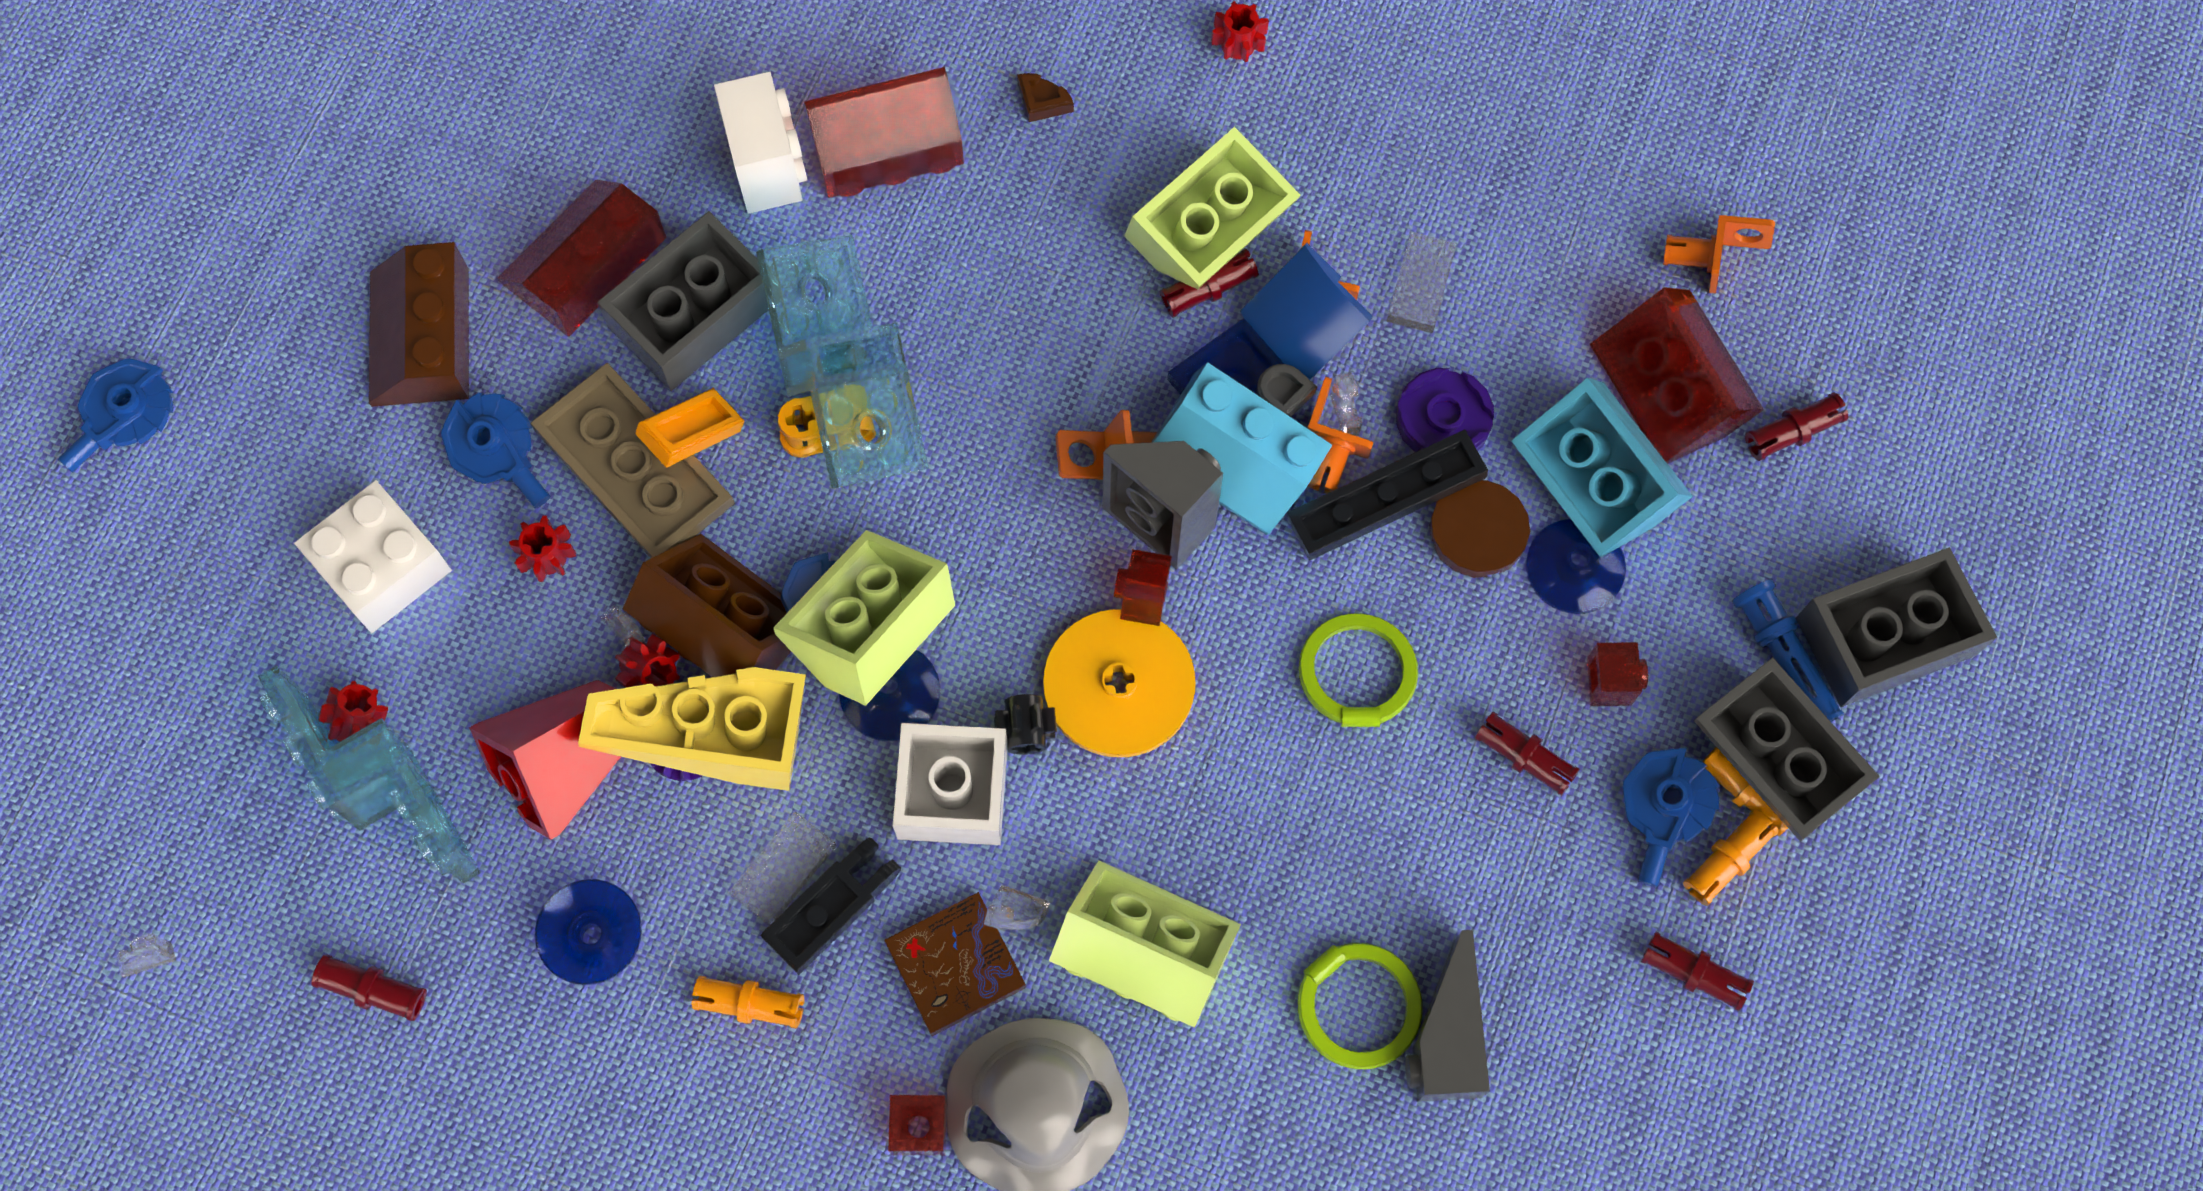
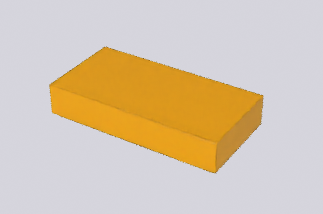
M712 388L639 422L635 434L667 468L741 432L745 420Z

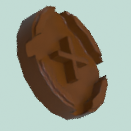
M1481 480L1438 500L1429 524L1430 537L1432 536V541L1435 545L1434 549L1440 560L1455 572L1473 578L1487 577V575L1509 570L1522 556L1530 535L1528 513L1520 499L1506 487L1487 480Z

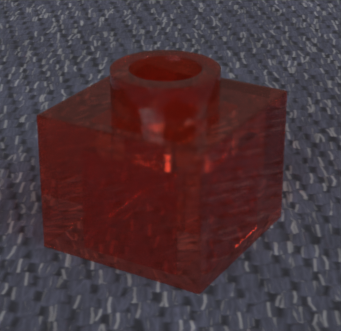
M1132 549L1128 569H1118L1114 589V597L1123 599L1121 620L1160 626L1172 556Z
M1638 642L1597 643L1587 657L1591 706H1631L1641 694L1642 689L1647 688L1648 666L1645 659H1639Z
M890 1095L888 1151L891 1155L946 1156L947 1099L945 1095ZM923 1118L929 1122V1131L925 1136L916 1138L910 1134V1125L915 1119Z

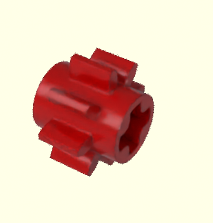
M1234 1L1225 14L1222 12L1215 13V29L1212 30L1211 44L1222 46L1225 60L1233 58L1243 59L1244 62H1248L1249 56L1254 50L1264 52L1266 37L1264 35L1267 34L1269 20L1267 18L1259 19L1255 4L1248 6L1237 4Z
M544 515L540 522L530 525L525 522L520 523L522 532L520 533L519 540L509 541V545L514 553L521 555L514 562L519 571L524 573L533 568L539 582H543L546 575L556 572L562 576L565 575L563 566L567 558L576 557V551L573 546L564 543L571 536L565 524L558 526L554 530L548 517Z
M654 634L648 638L647 644L632 637L630 638V644L622 653L615 656V659L619 661L621 670L615 677V680L626 688L653 684L654 686L673 684L675 680L680 679L674 664L680 658V654L666 647V641Z
M352 681L350 685L345 686L340 691L337 688L331 687L326 700L327 704L321 706L318 717L319 722L330 723L328 739H336L342 743L349 744L351 748H355L356 743L363 741L366 737L369 740L376 741L381 728L380 724L385 722L388 713V707L377 705L379 690L376 688L371 690L367 686L357 684L356 681Z

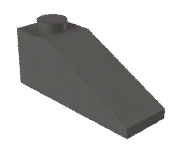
M1462 930L1454 940L1413 1045V1055H1406L1408 1088H1416L1418 1102L1482 1098L1490 1092L1473 930Z

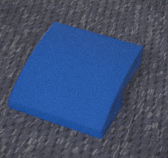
M1306 243L1240 312L1258 338L1280 364L1295 367L1310 380L1370 322L1373 316L1338 282L1341 276Z

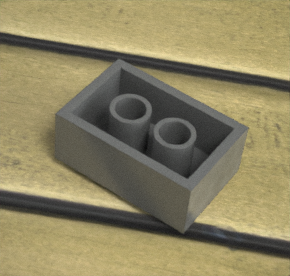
M708 211L597 303L608 328L672 391L778 303L780 296L774 274Z
M1950 547L1815 597L1796 617L1840 708L1975 657L1997 639L1989 620Z

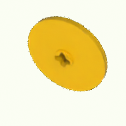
M1112 609L1090 614L1066 629L1049 653L1043 678L1047 708H1055L1056 725L1062 733L1073 743L1089 752L1118 758L1132 757L1150 752L1171 739L1189 715L1193 704L1196 683L1192 659L1178 635L1166 624L1148 614L1125 609ZM1122 672L1125 680H1133V683L1126 685L1125 693H1116L1113 685L1105 684L1112 681L1113 673Z

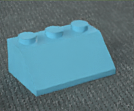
M1208 362L1194 373L1152 442L1185 441L1195 450L1201 448L1210 453L1218 461L1221 467L1220 471L1223 472L1219 504L1266 535L1270 534L1306 489L1332 447V444Z
M1586 378L1511 440L1599 557L1607 555L1654 528L1693 497L1612 392L1601 381Z

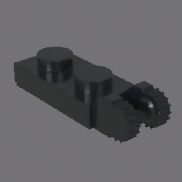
M869 837L862 841L840 863L836 861L760 935L798 975L875 901L874 897L880 894L901 871V867L892 859L888 863L883 864L863 886L852 876V874L868 863L874 857L875 852H877L879 845L872 838Z

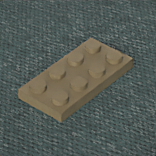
M606 363L533 420L531 426L650 558H653L695 537L732 507L735 502L729 492L694 455L666 468L636 436L635 432L639 422L656 414L618 373Z

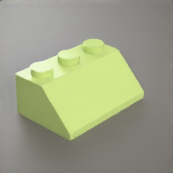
M1233 127L1132 216L1124 237L1157 271L1199 289L1295 203L1301 195Z
M865 530L773 627L775 635L824 687L866 706L955 607L948 565L938 559Z
M1098 860L1067 911L1049 961L1065 968L1075 976L1085 977L1113 990L1123 998L1133 999L1161 1012L1171 1020L1181 1021L1195 1028L1241 924Z

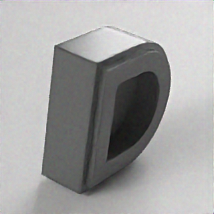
M1277 364L1267 368L1261 374L1258 380L1257 395L1291 417L1316 393L1317 386L1295 367Z

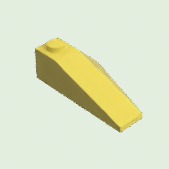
M751 667L736 670V674L705 678V675L689 677L686 682L661 686L646 684L590 693L587 696L578 745L582 748L732 783L789 791L797 747L806 674Z

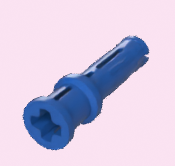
M1773 579L1765 580L1736 596L1732 602L1735 608L1743 609L1757 634L1754 636V640L1757 645L1760 644L1762 648H1769L1776 662L1830 722L1843 716L1844 712L1842 709L1840 710L1817 667L1795 633L1798 629L1796 625L1798 623L1795 616H1788L1773 590L1776 584ZM1759 603H1763L1771 616V621L1766 620L1758 606ZM1783 638L1789 647L1788 651H1785L1779 642ZM1792 660H1797L1817 694L1815 698L1811 696L1792 664Z

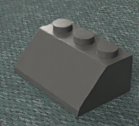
M1185 441L1113 444L1103 452L1102 508L1177 570L1215 529L1223 472L1220 471L1221 467L1218 461L1210 453L1201 448L1195 450Z
M1773 657L1694 720L1698 727L1800 842L1880 777Z

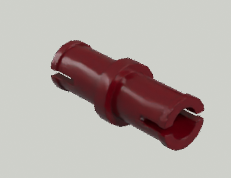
M1246 248L1242 249L1199 289L1181 281L1167 288L1160 289V296L1165 307H1170L1168 309L1170 316L1174 318L1178 314L1208 299L1211 302H1215L1222 298L1223 292L1251 278L1258 277L1259 273L1254 259L1248 260L1250 252Z
M1833 392L1827 397L1801 409L1792 407L1783 411L1782 418L1756 430L1746 432V443L1749 444L1753 441L1756 443L1748 447L1750 453L1756 460L1761 461L1790 445L1802 446L1809 443L1812 435L1848 420V410L1837 411V409L1846 406L1845 402L1837 393Z
M1493 711L1486 719V726H1481L1475 739L1482 741L1513 762L1511 768L1521 773L1525 770L1562 796L1569 787L1570 783L1568 781L1572 783L1580 769L1542 746L1543 739L1535 734L1530 738L1497 716L1498 714ZM1487 727L1491 728L1492 730H1494L1495 732H1497V733L1500 734L1501 736L1497 735L1496 733H1494L1493 731H1491V730L1488 729ZM1553 771L1557 772L1558 774H1560L1561 776H1563L1564 778H1566L1568 781H1566L1565 779H1563L1562 777H1560L1559 775H1557V774L1554 773Z
M1657 931L1654 933L1648 945L1666 953L1668 958L1648 948L1641 959L1642 963H1647L1683 981V988L1691 992L1698 989L1734 1007L1737 1011L1741 1010L1747 998L1728 989L1727 985L1746 994L1750 993L1754 980L1747 979L1711 961V954L1703 950L1697 954L1662 936Z
M327 954L323 955L317 963L311 981L313 987L323 988L353 999L357 1007L367 1010L373 1006L405 1017L409 1021H415L419 1016L427 995V990L424 988H417L384 976V970L371 966L366 970L337 960Z

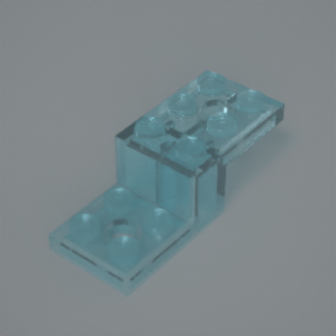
M853 235L770 247L757 251V259L787 396L793 397L811 393L831 489L929 469L898 323L872 326ZM809 279L819 281L824 287L825 299L821 305L811 302L806 295L805 286ZM865 416L873 418L879 426V437L874 444L867 442L860 432V424Z
M277 665L258 675L266 691L264 695L259 697L260 701L274 723L281 722L290 735L283 739V743L295 763L299 767L304 764L314 778L307 782V786L321 809L328 808L338 822L345 819L359 831L397 810L404 820L409 818L414 828L420 832L413 836L417 848L428 864L433 862L442 875L450 872L464 884L481 874L480 869L411 747L382 718L336 744L334 740L328 739L329 731L326 725L318 721L319 713L309 695Z

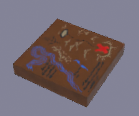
M979 892L884 940L931 1036L1026 988V984Z

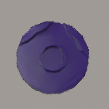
M1437 367L1419 373L1406 384L1396 407V425L1402 440L1414 452L1464 429L1477 451L1484 446L1493 427L1494 404L1487 389L1474 376L1463 371L1459 374L1449 371L1450 368Z

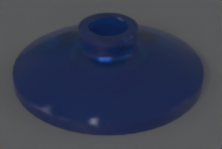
M1565 519L1548 525L1536 535L1528 549L1526 572L1535 593L1549 606L1566 613L1586 614L1605 607L1617 596L1625 580L1626 563L1621 547L1603 557H1599L1573 521ZM1577 553L1584 556L1588 561V565L1582 567L1575 565L1571 555Z
M915 650L890 678L898 683V687L894 692L886 694L879 691L866 706L839 694L841 708L845 717L861 734L879 741L900 740L901 723L928 724L932 720L940 702V681L933 664L918 650Z
M597 879L579 880L556 891L542 907L535 926V944L544 965L560 979L578 985L598 984L617 976L635 957L642 937L640 913L631 897L615 884ZM591 927L600 928V939L594 944H586L584 942L585 932Z

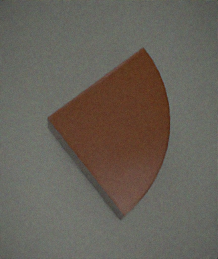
M1017 74V82L1029 122L1074 112L1073 100L1064 87L1042 79L1041 75Z

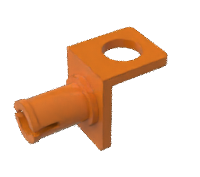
M1719 215L1716 235L1711 234V239L1667 234L1663 265L1672 264L1707 268V273H1711L1709 293L1716 294L1723 245L1770 249L1775 221L1771 219ZM1753 229L1761 234L1758 236H1743L1736 231Z
M1326 376L1308 425L1309 430L1332 444V447L1308 484V487L1319 491L1324 474L1329 473L1323 492L1325 494L1338 489L1348 456L1354 454L1368 459L1373 446V442L1319 424L1332 383V378Z
M1120 410L1104 432L1059 430L1055 435L1059 476L1061 478L1103 480V452L1110 445L1151 443L1157 432L1132 431L1129 410ZM1074 443L1087 445L1094 455L1093 464L1082 467L1073 463L1068 453L1069 447Z

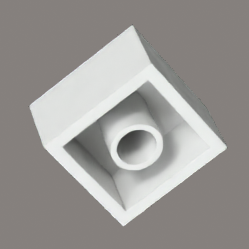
M771 72L714 84L747 213L803 201L799 183L808 180L785 88L775 90Z
M377 480L294 542L297 548L371 633L379 629L452 571L437 549Z
M901 723L893 828L897 840L1001 845L1007 762L1006 729Z

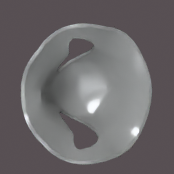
M1028 1018L1006 1023L969 1045L958 1057L949 1074L947 1083V1129L952 1148L959 1161L971 1174L1000 1191L1073 1190L1087 1183L1100 1172L1119 1147L1126 1132L1129 1118L1128 1096L1113 1055L1099 1036L1075 1023L1047 1018ZM1090 1081H1095L1102 1086L1107 1094L1111 1109L1104 1115L1090 1117L1077 1131H1074ZM978 1105L1008 1138L1011 1145L993 1140L992 1138L971 1141L967 1133V1121L971 1109Z

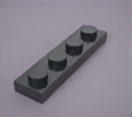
M1464 429L1287 512V520L1310 561L1487 478L1488 469Z

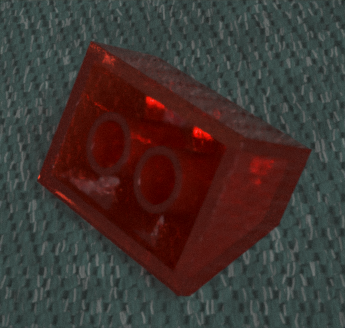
M945 67L804 101L813 146L828 198L838 195L849 197L860 193L866 188L882 184L897 185L905 182L910 177L930 172L935 174L945 173L955 166L964 164L962 139Z
M595 180L497 279L508 290L570 337L599 307L597 302L623 282L667 237L658 212L622 183Z
M1662 288L1590 343L1591 348L1639 428L1667 464L1725 438L1764 410L1690 290Z

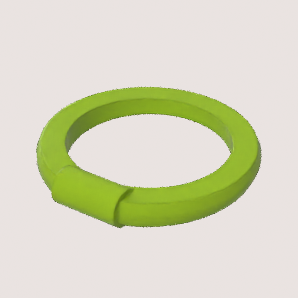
M1345 614L1325 621L1309 635L1299 657V679L1306 697L1321 714L1340 723L1341 727H1380L1381 723L1392 719L1407 706L1417 686L1418 662L1410 642L1395 626L1372 615ZM1347 630H1365L1384 638L1394 648L1401 662L1402 680L1397 692L1388 701L1376 707H1345L1328 697L1317 681L1314 664L1318 650L1330 637Z
M1348 943L1337 947L1332 945L1303 970L1305 975L1299 988L1297 1000L1300 1024L1312 1046L1328 1060L1347 1068L1373 1069L1396 1060L1413 1043L1422 1021V996L1419 985L1411 970L1392 952L1368 943ZM1363 960L1383 967L1394 976L1403 991L1406 1004L1404 1023L1395 1039L1381 1049L1372 1052H1354L1344 1049L1330 1040L1317 1020L1315 1012L1317 987L1346 961Z

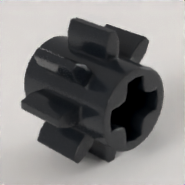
M1033 694L1011 696L1004 701L1005 710L995 711L994 726L995 728L1006 729L1009 753L1017 755L1039 753L1046 749V739L1056 738L1055 708H1043V698L1041 696Z

